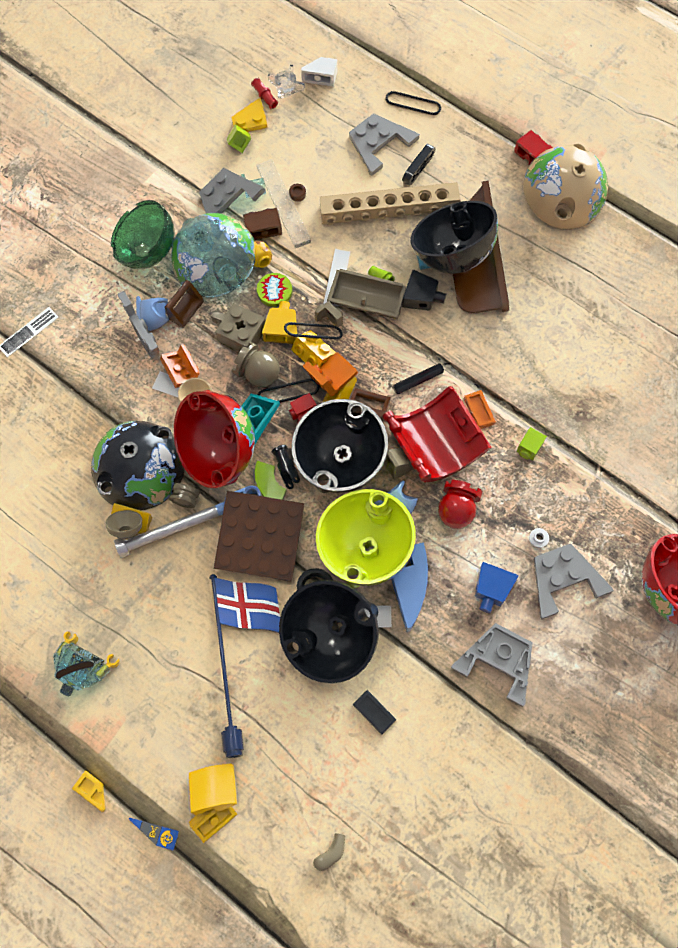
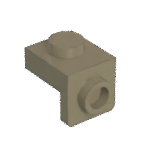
M329 301L316 308L315 319L317 322L326 316L337 327L343 324L342 311L338 307L335 308Z

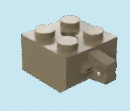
M235 303L232 304L227 313L222 314L214 311L211 316L212 322L218 324V328L215 331L217 340L238 352L243 347L248 348L250 346L248 345L249 342L258 344L266 322L265 317Z

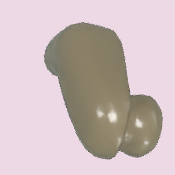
M335 834L329 850L314 859L313 865L317 870L324 871L342 858L345 835Z

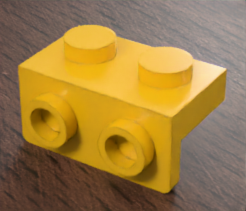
M309 330V331L303 333L302 335H316V334H315L314 332H312L311 330ZM296 337L291 348L305 363L308 361L312 366L316 364L319 368L336 353L320 338Z

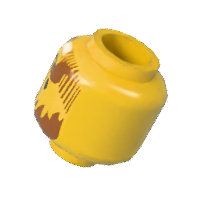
M255 241V259L250 253H246L254 267L264 268L270 264L272 252L265 242Z

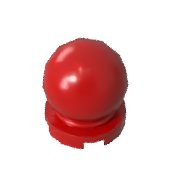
M452 480L449 483L446 481L443 488L446 495L441 498L438 506L439 518L444 525L452 529H463L470 525L476 517L477 506L475 502L481 500L483 491L480 488H477V490L470 488V483Z

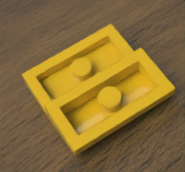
M232 763L209 766L189 772L192 814L196 816L212 809L221 811L237 805L234 765Z

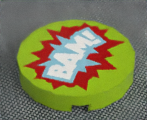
M270 273L262 277L258 282L257 294L263 304L270 307H278L280 301L288 302L291 298L292 285L285 275Z

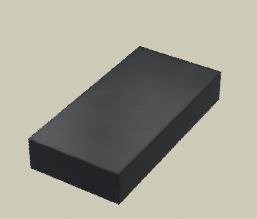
M368 690L353 703V706L381 735L397 720Z

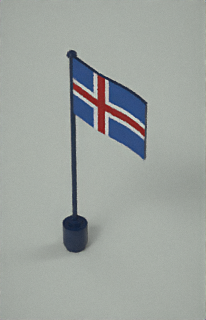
M212 574L209 579L212 580L229 725L225 727V731L221 732L222 746L226 758H236L243 756L244 744L242 729H237V726H233L221 624L239 629L269 630L279 633L280 612L275 587L261 583L232 582L219 579L215 574Z

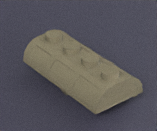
M340 269L336 271L327 302L397 320L402 308L406 286H403L402 283Z

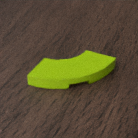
M257 460L255 480L263 497L283 500L287 490L275 480V466Z

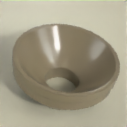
M131 510L115 512L106 519L107 531L112 536L122 540L132 538L142 528V517L139 513Z

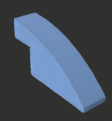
M424 542L414 545L410 558L412 566L404 567L402 571L391 578L406 632H410L413 628L425 598L428 564Z

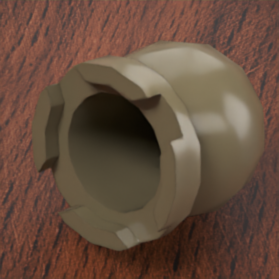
M249 342L248 345L250 346L248 348L243 347L234 361L237 366L236 369H232V373L238 377L245 375L246 380L256 387L272 385L277 380L280 372V364L277 358L272 353L258 351V345Z

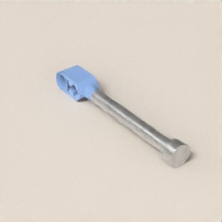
M248 486L235 491L261 496L260 490L256 486ZM225 502L126 540L118 538L114 540L120 558L131 555L130 551L221 516L223 515Z

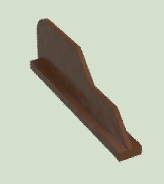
M489 180L482 181V186L469 201H482L493 206ZM497 234V240L491 253L479 265L468 271L453 274L457 303L465 312L480 313L502 309V312L509 311V299Z

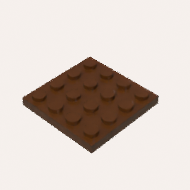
M227 491L213 569L292 581L305 503Z

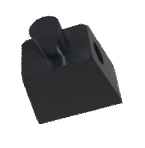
M412 270L403 296L402 307L430 311L434 301L444 304L447 293L437 291L438 280Z

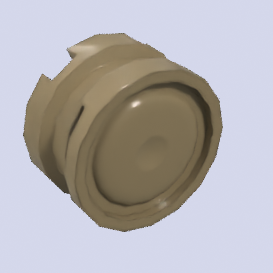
M175 483L172 488L174 491L173 495H170L169 500L182 507L194 508L196 506L195 499L199 497L200 492L189 485Z

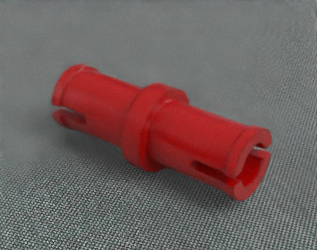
M260 78L253 79L251 86L258 92L259 98L264 100L270 109H274L278 105V101L271 94V90L262 83Z

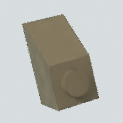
M402 448L387 450L384 465L394 480L414 469Z

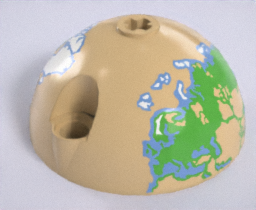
M582 144L560 145L544 151L531 162L524 176V194L529 207L542 221L560 229H576L586 226L599 215L607 199L608 178L600 160L593 153L587 151Z

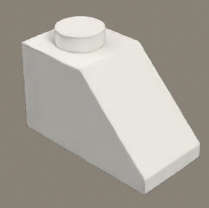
M320 57L301 68L302 82L334 87L337 75V59Z

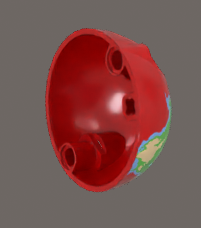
M210 390L190 393L178 406L174 419V442L179 459L187 473L197 483L207 488H219L236 483L238 477L247 468L255 447L253 426L243 407L230 397Z
M669 534L661 537L651 546L642 568V586L646 598L655 611L668 622L677 626L678 534Z

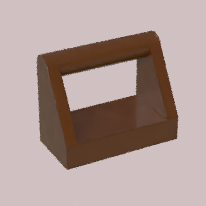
M185 280L165 306L169 320L184 328L203 304L204 299L189 280Z
M355 388L350 400L356 401L357 396L384 403L382 410L369 407L384 423L382 415L387 412L391 397ZM355 411L352 415L359 416L362 412Z

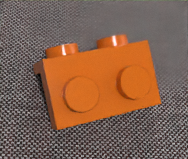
M180 345L176 352L162 354L160 357L175 388L180 387L183 382L190 378H198L200 374L198 366L195 365L191 358V353L186 349L185 345Z

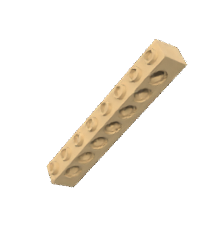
M458 182L319 196L322 224L432 213L444 206L461 201Z

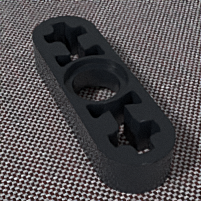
M430 144L424 146L405 171L402 182L408 185L413 184L434 156L436 151L434 146Z

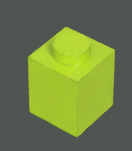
M530 427L516 452L522 458L533 461L547 436Z

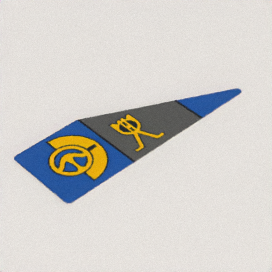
M129 818L156 846L174 850L179 831Z

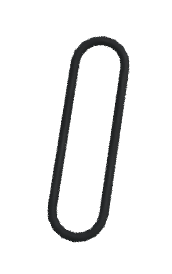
M397 91L387 93L385 98L391 105L430 115H436L441 111V105L436 101ZM390 94H398L434 103L439 106V110L437 112H429L393 103L388 100V96Z
M288 322L284 326L285 332L293 337L337 340L343 336L342 330L334 325ZM300 325L335 328L340 332V336L292 334L287 330V326Z
M309 378L275 387H270L260 390L257 395L260 396V394L263 392L282 387H287L308 381H315L312 378ZM317 383V388L314 392L310 393L311 395H314L318 392L319 385ZM306 394L299 395V396H294V397H290V398H286V399H282V400H278V401H279L280 403H281V402H285V401H290V400L298 399V398H300V397H302V396H304V395H306Z

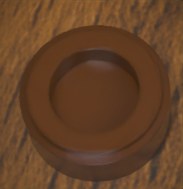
M299 183L293 184L289 188L290 198L297 202L304 200L306 197L305 186Z

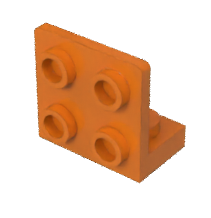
M338 352L330 357L320 368L316 364L312 366L308 361L303 365V368L331 398L358 374L357 369Z

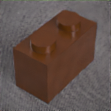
M277 207L243 214L244 225L251 233L254 241L283 235Z

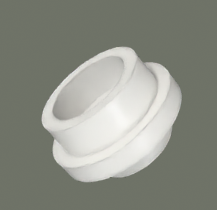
M536 528L530 533L529 541L534 547L542 548L549 542V535L544 529ZM536 535H541L543 540H538Z

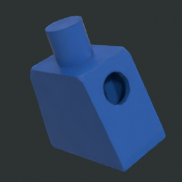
M482 562L475 591V597L482 600L479 609L483 612L491 613L493 605L502 606L519 575Z

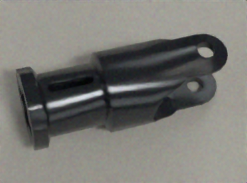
M279 445L272 449L271 452L276 457L277 467L285 486L288 489H293V482L299 483L300 477L293 459L289 457L288 447L286 445Z

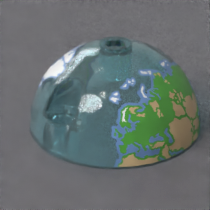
M206 213L195 218L186 219L182 228L176 234L171 248V263L177 280L181 285L185 280H189L202 297H218L232 292L247 279L254 267L255 241L253 236L240 221L221 213Z

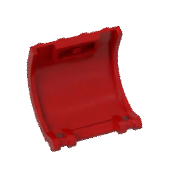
M448 386L432 401L413 412L404 415H394L392 411H388L382 415L384 421L389 424L390 431L394 434L410 460L412 467L418 471L420 480L424 481V483L438 481L457 473L492 448L453 386Z

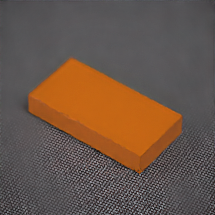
M482 390L464 396L468 410L480 429L495 425L496 421Z

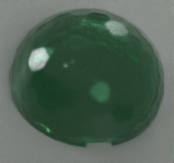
M153 200L141 201L130 212L127 210L114 228L111 237V247L114 253L112 255L125 267L132 269L150 268L160 263L172 248L175 237L172 217L163 205Z

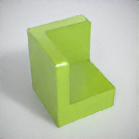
M236 124L227 137L228 145L241 153L244 152L251 140L250 133Z

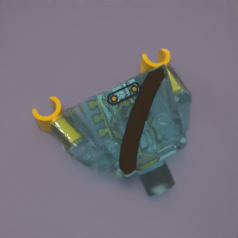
M69 631L65 632V641L61 642L53 655L54 676L63 682L60 693L65 696H71L74 689L81 690L92 687L110 672V668H116L119 665V659L115 663H110V660L114 657V654H110L107 657V663L103 664L105 660L76 645L78 642L76 634H74L72 639H69L71 633Z

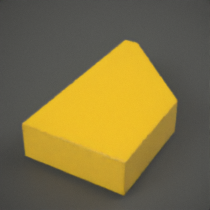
M84 771L72 789L98 810L104 812L106 809L103 783L88 771Z

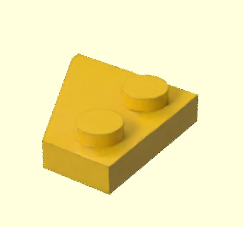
M258 98L231 117L233 127L236 124L247 132L268 128L261 98Z

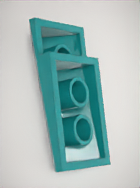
M251 393L241 407H243L250 418L256 444L278 409L280 402Z

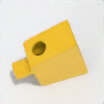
M280 301L279 308H270L262 331L264 342L294 343L296 337L288 335L284 330L286 323L297 322L296 310L289 309V302ZM288 325L287 330L292 334H297V325Z

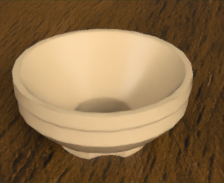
M190 378L179 387L178 398L181 403L190 393L204 390L212 391V389L204 379Z

